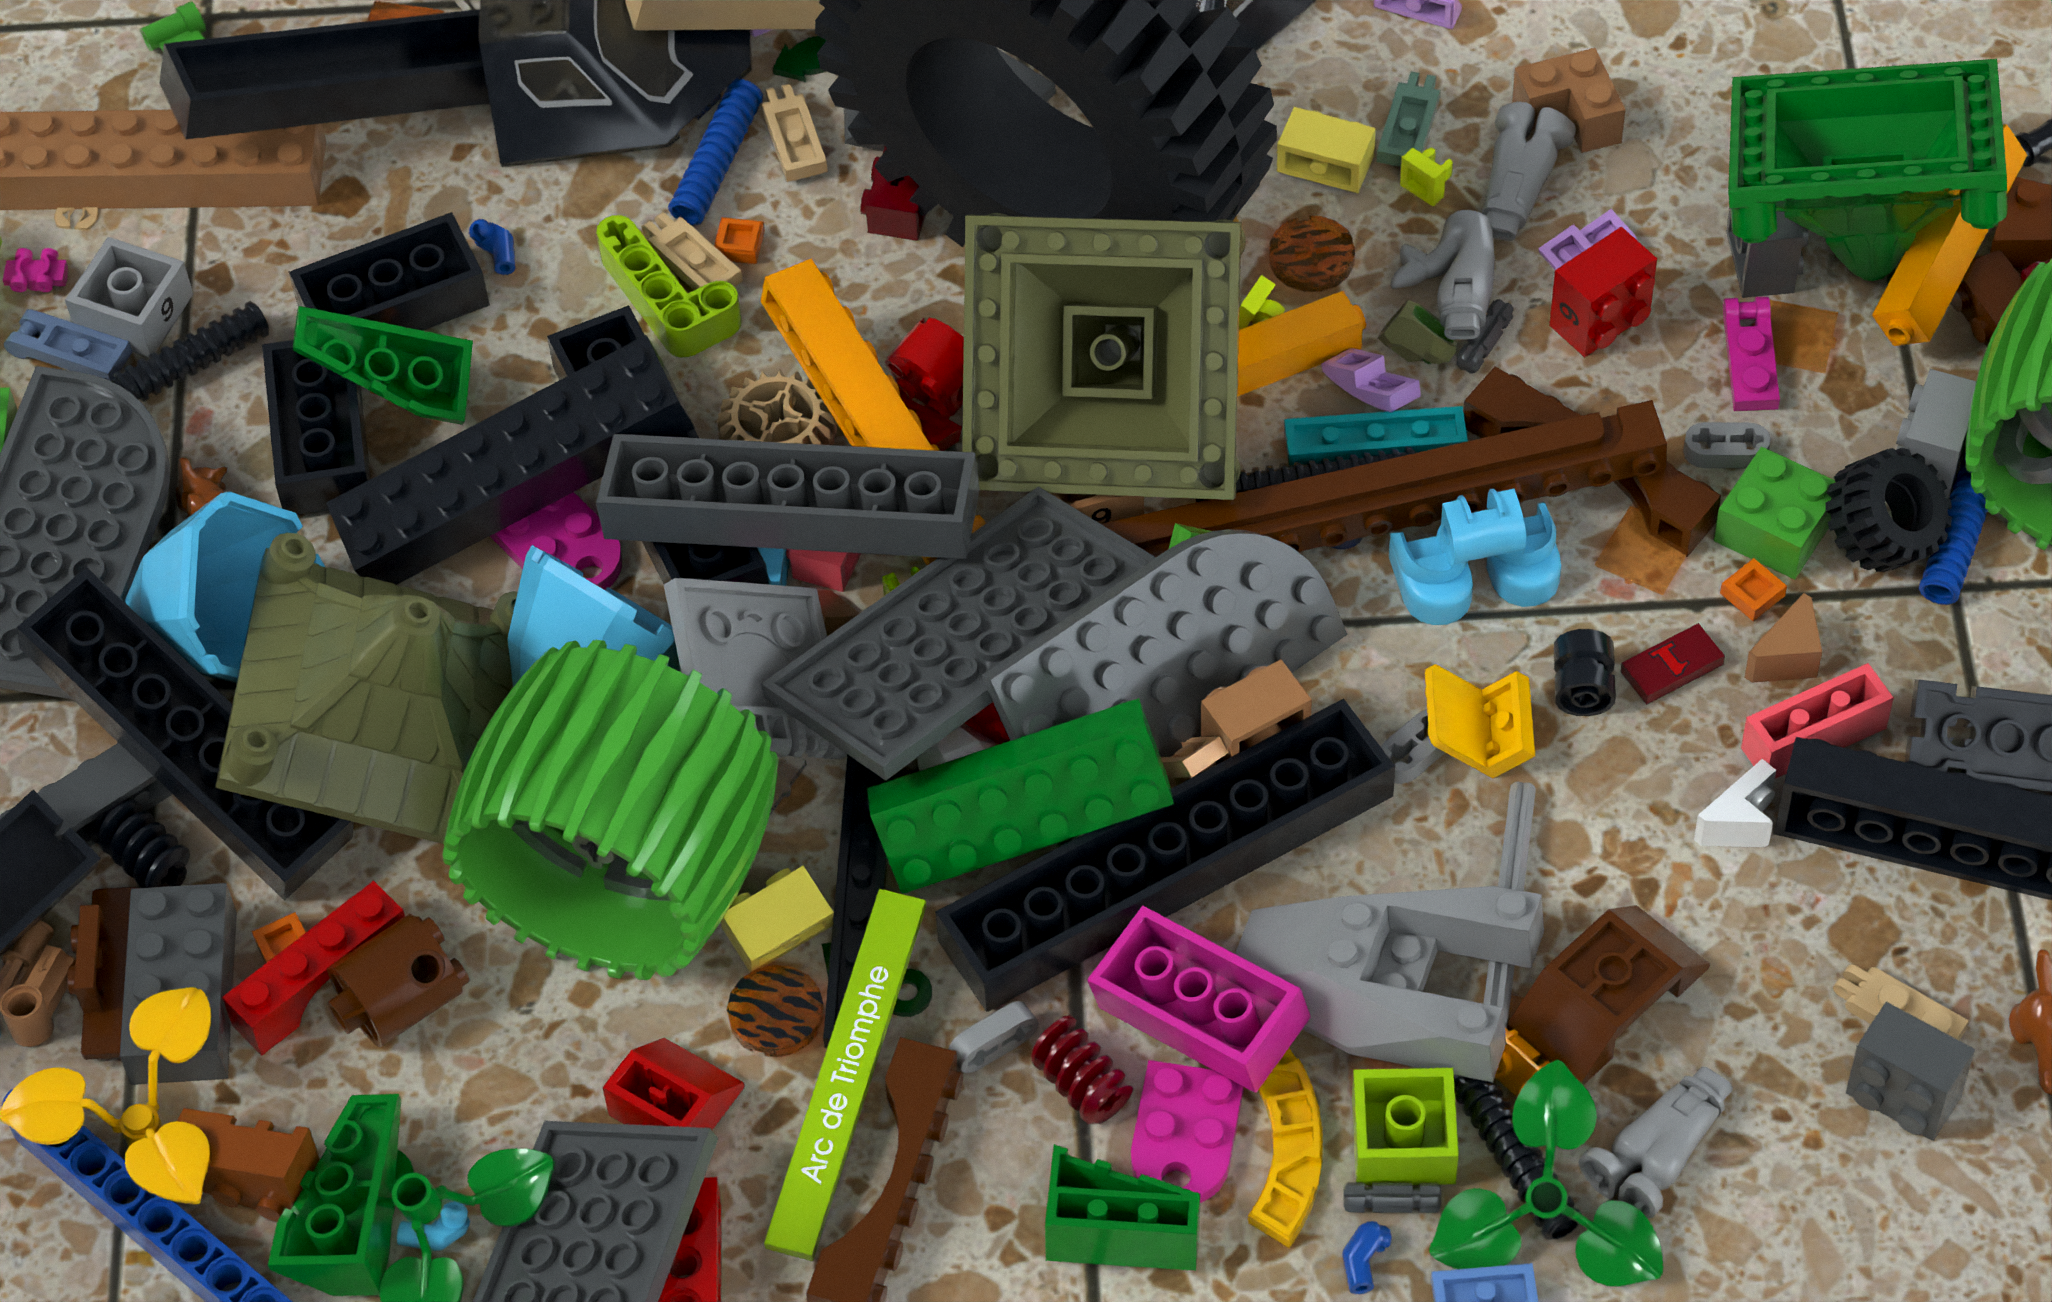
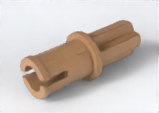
M39 920L15 943L12 951L4 953L2 957L4 965L0 971V1000L8 989L19 985L38 949H44L49 940L52 939L54 929L46 922Z

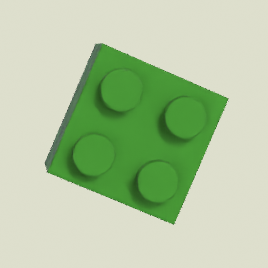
M1761 446L1718 510L1714 542L1750 559L1755 558L1759 563L1795 580L1829 529L1827 522L1831 520V516L1826 512V502L1830 501L1831 497L1827 494L1830 484L1836 483L1835 480Z

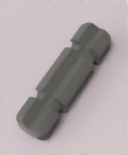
M1501 299L1491 303L1487 310L1486 323L1480 328L1479 336L1475 339H1467L1469 344L1463 345L1457 354V366L1461 370L1475 373L1480 369L1484 362L1482 358H1486L1503 334L1501 329L1507 328L1513 318L1512 312L1514 308L1510 303H1504Z
M1348 1182L1343 1189V1205L1347 1212H1365V1208H1372V1212L1412 1213V1208H1420V1213H1437L1441 1209V1188L1437 1183H1420V1188H1413L1412 1183L1372 1182V1187H1365V1182Z

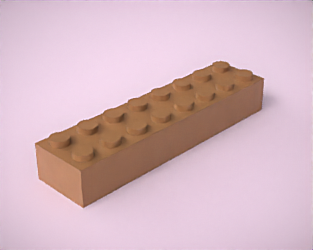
M172 109L0 112V210H55L57 208L82 209L98 207V209L318 206L326 149L323 124L186 140Z

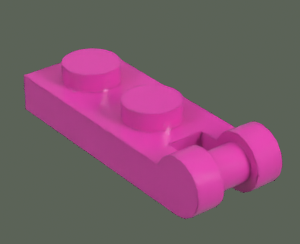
M1755 297L1754 302H1739L1738 298H1724L1723 319L1733 411L1777 410L1779 408L1780 397L1769 297ZM1739 319H1755V326L1740 327Z

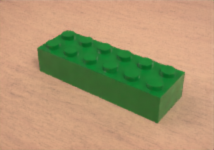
M1139 698L867 788L870 816L901 894L1174 804L1168 776Z

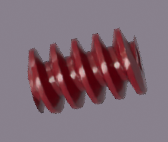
M1067 1015L1055 1021L1039 1036L1033 1047L1031 1061L1036 1068L1043 1070L1044 1077L1050 1083L1055 1084L1056 1091L1063 1097H1067L1068 1104L1074 1110L1080 1111V1117L1087 1124H1099L1114 1116L1129 1100L1134 1089L1132 1086L1119 1088L1125 1079V1073L1121 1069L1110 1071L1113 1066V1060L1108 1055L1097 1058L1101 1051L1099 1044L1091 1042L1085 1045L1089 1033L1083 1028L1073 1031L1077 1020L1073 1016Z

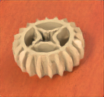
M779 369L774 377H768L762 371L757 381L745 377L743 388L732 387L729 394L730 398L722 399L721 413L718 414L717 418L718 431H720L718 433L719 439L834 445V437H836V432L838 431L837 422L810 379L802 382V377L798 371L791 377H785L781 369Z

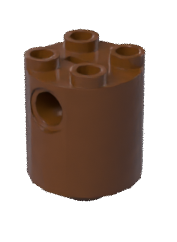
M408 914L327 968L329 979L337 993V996L329 1000L327 1004L335 1020L347 1034L360 1028L369 1040L380 1048L463 993L462 986L470 982L468 974L456 958L449 960L440 946L445 941L444 936L430 917L422 920L419 916ZM417 958L419 969L413 977L411 966Z

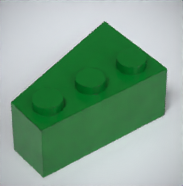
M1053 1145L1045 1218L1046 1261L1196 1271L1200 1225L1199 1193L1141 1174L1139 1179L1112 1170L1111 1163L1097 1159L1095 1164L1068 1155L1067 1148Z

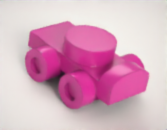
M19 248L16 251L15 260H6L2 281L4 286H10L11 290L15 292H24L27 288L32 291L50 292L53 286H66L68 278L66 260H58L59 253L52 248L43 249L40 260H32L33 253L31 250Z

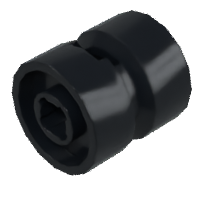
M1576 629L1560 635L1554 641L1553 648L1554 670L1556 672L1554 680L1555 703L1557 707L1563 712L1575 716H1593L1610 710L1616 700L1615 675L1612 674L1615 665L1614 642L1611 637L1604 632L1594 629Z

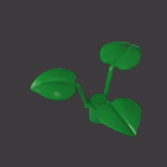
M1552 1061L1533 1074L1520 1091L1513 1108L1512 1123L1519 1141L1528 1147L1546 1145L1543 1177L1534 1180L1528 1187L1526 1192L1527 1203L1506 1214L1504 1201L1492 1191L1473 1188L1460 1192L1447 1203L1441 1213L1434 1238L1429 1247V1253L1437 1261L1454 1269L1505 1266L1516 1257L1522 1245L1520 1233L1511 1224L1512 1222L1530 1212L1542 1218H1554L1563 1213L1587 1229L1577 1239L1575 1254L1580 1269L1591 1280L1606 1286H1625L1643 1281L1657 1280L1663 1274L1661 1244L1652 1224L1638 1208L1623 1201L1609 1200L1598 1207L1594 1219L1591 1221L1567 1205L1568 1195L1565 1187L1561 1182L1553 1178L1555 1147L1557 1146L1565 1150L1580 1147L1593 1134L1597 1120L1595 1103L1589 1091L1562 1061Z
M527 1148L503 1149L489 1153L479 1159L469 1170L467 1182L476 1195L467 1196L448 1190L444 1185L434 1188L424 1175L414 1172L412 1162L403 1152L398 1150L395 1184L392 1189L393 1214L397 1206L406 1219L412 1223L411 1227L416 1233L422 1251V1259L407 1256L394 1262L385 1271L381 1279L379 1288L380 1301L460 1302L464 1281L459 1265L448 1257L432 1259V1251L424 1230L425 1224L437 1218L442 1208V1200L444 1199L468 1206L480 1204V1210L485 1220L496 1226L512 1227L525 1223L538 1212L544 1202L555 1166L552 1156Z

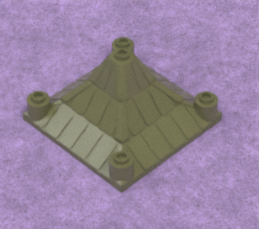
M1002 213L988 215L968 214L965 216L962 452H972L976 455L980 490L1031 492L1039 486L1049 493L1220 500H1234L1236 498V482L1241 472L1240 463L1236 457L1241 255L1246 245L1242 222H1234L1227 219L1212 222L1008 216Z
M288 532L278 535L273 539L270 547L265 549L261 560L215 788L444 844L449 816L466 766L489 721L513 688L507 638L518 592L512 591L503 594L498 599L494 610L476 607L470 603L447 597H437L431 593L408 587H399L393 583L370 577H360L347 571L322 567L314 563L316 558L315 549L306 537Z

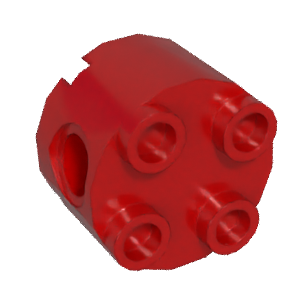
M929 317L925 322L924 318H922L887 356L885 365L894 376L900 394L910 400L914 397L926 404V408L947 419L955 415L963 406L964 337L938 319Z

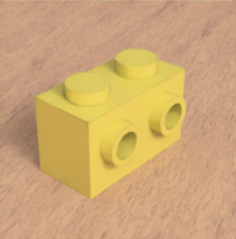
M1294 107L1277 143V172L1359 193L1374 158L1376 128L1359 122H1351L1324 115L1317 111Z
M804 865L793 872L790 868L777 872L766 881L767 887L752 896L749 892L736 896L721 921V928L751 974L833 926L834 912Z

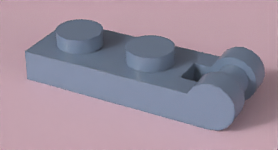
M32 309L26 310L19 320L21 326L19 330L11 332L4 342L5 349L17 358L24 359L28 356L70 371L92 374L109 380L113 379V373L120 372L132 354L130 342Z

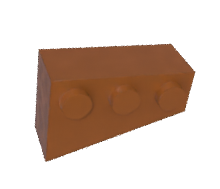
M2016 177L2007 194L2008 214L1997 225L1990 253L2000 249L2014 268H2027L2034 262H2044L2052 259V185Z
M183 1108L177 1120L197 1126L203 1131L209 1142L210 1163L202 1192L211 1195L217 1202L228 1207L235 1208L238 1205L255 1209L262 1217L273 1222L279 1220L285 1208L291 1210L302 1191L301 1180L307 1170L313 1172L320 1160L310 1128L296 1126L293 1134L272 1131L275 1126L270 1121L258 1120L255 1128L235 1125L237 1119L232 1115Z

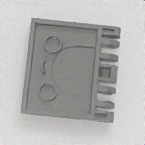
M674 578L664 584L682 673L689 676L691 671L695 669L702 673L700 683L716 693L721 688L729 691L732 694L730 704L739 712L749 709L756 717L754 723L758 732H768L772 740L770 751L776 752L777 757H802L805 751L808 757L843 759L847 756L844 751L766 699L761 683L827 637L817 588Z

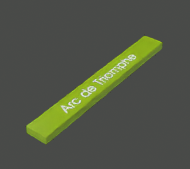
M883 889L878 891L764 1242L765 1249L814 1261L927 907L926 900Z

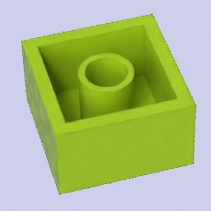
M1453 1068L1353 1069L1352 1111L1356 1182H1365V1186H1372V1182L1412 1183L1413 1185H1420V1183L1456 1184L1459 1154Z

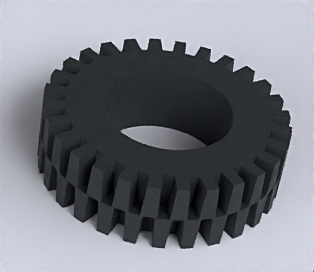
M1198 0L819 1L825 9L815 20V34L827 40L817 53L820 69L838 75L837 79L828 89V92L835 107L860 111L847 129L858 145H885L887 149L874 167L887 182L909 175L919 185L909 200L918 205V213L925 216L939 204L954 216L945 235L961 247L965 245V216L968 214L988 215L1002 213L1008 216L1212 222L1227 219L1233 221L1259 187V183L1269 171L1273 158L1267 153L1277 141V125L1264 120L1274 106L1271 89L1250 83L1262 66L1254 48L1226 46L1240 25L1228 7L1200 12L1195 6ZM996 47L1025 61L1054 82L1078 106L1093 127L1065 115L1033 92L1009 67Z

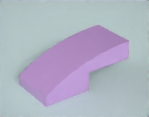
M1610 209L1580 231L1574 224L1538 248V250L1550 266L1556 270L1621 226L1636 240L1637 237L1616 213Z
M1350 348L1321 363L1322 372L1334 383L1355 398L1378 409L1393 412L1421 397L1419 380L1386 372L1383 355Z

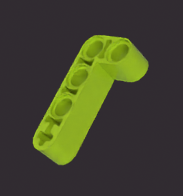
M612 215L599 223L597 226V239L603 266L669 353L679 358L694 356L739 331L742 323L739 297L736 287L731 283L714 281L687 293L632 220L622 215Z

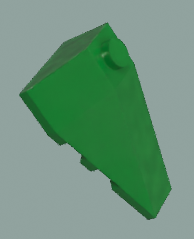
M302 306L298 307L293 351L419 417L463 425L465 422L473 346L472 340Z
M399 1094L351 1095L324 1141L326 1150L313 1172L307 1170L301 1180L302 1191L291 1210L285 1208L277 1221L268 1261V1267L271 1271L332 1296L379 1295L381 1279L387 1269L390 1254L394 1203L392 1189L396 1177L401 1097Z

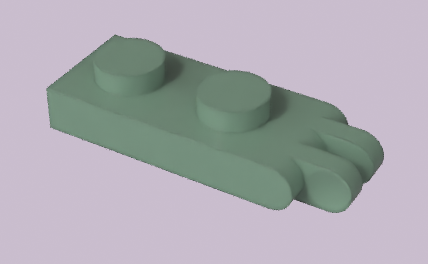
M1411 71L1407 83H1398L1378 146L1376 162L1401 167V158L1412 147L1421 153L1424 152L1441 95V90L1434 89L1436 76L1428 74L1424 87L1418 86L1420 73Z

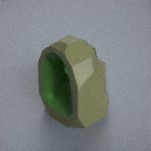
M1410 300L1405 301L1378 336V339L1385 346L1392 349L1408 362L1424 361L1427 364L1449 362L1455 355L1458 340L1448 339L1445 336V327L1441 325L1440 320L1422 305Z

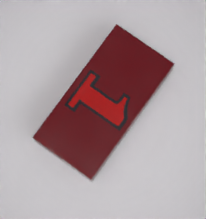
M1697 623L1622 662L1620 672L1647 705L1724 665L1725 655L1701 625Z

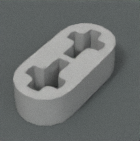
M1697 423L1686 432L1683 453L1685 459L1690 464L1700 468H1747L1761 446L1766 449L1770 448L1771 437L1764 427L1755 423ZM1699 442H1707L1710 449H1701ZM1744 442H1752L1755 449H1747Z
M1427 709L1415 715L1381 746L1391 761L1392 756L1401 759L1409 753L1408 764L1403 761H1398L1394 764V783L1396 784L1409 783L1445 754V752L1432 745L1429 736L1424 739L1425 728L1428 730Z
M1012 1002L960 1033L951 1042L949 1050L956 1051L957 1065L962 1072L972 1073L1027 1041L1037 1030L1039 1022L1024 1002Z

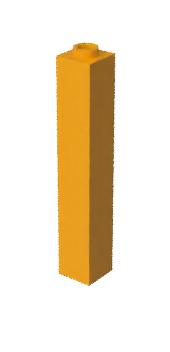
M2003 124L2008 194L2027 157V153L2009 126ZM1961 200L1953 201L1954 207L1916 233V238L1905 252L1872 314L1893 346L1930 342L1989 230L1974 228L1970 223L1962 219Z
M1340 291L1240 329L1237 396L1321 365V363L1350 348L1362 349V332L1366 329V320L1361 308L1357 304L1352 305L1345 292Z

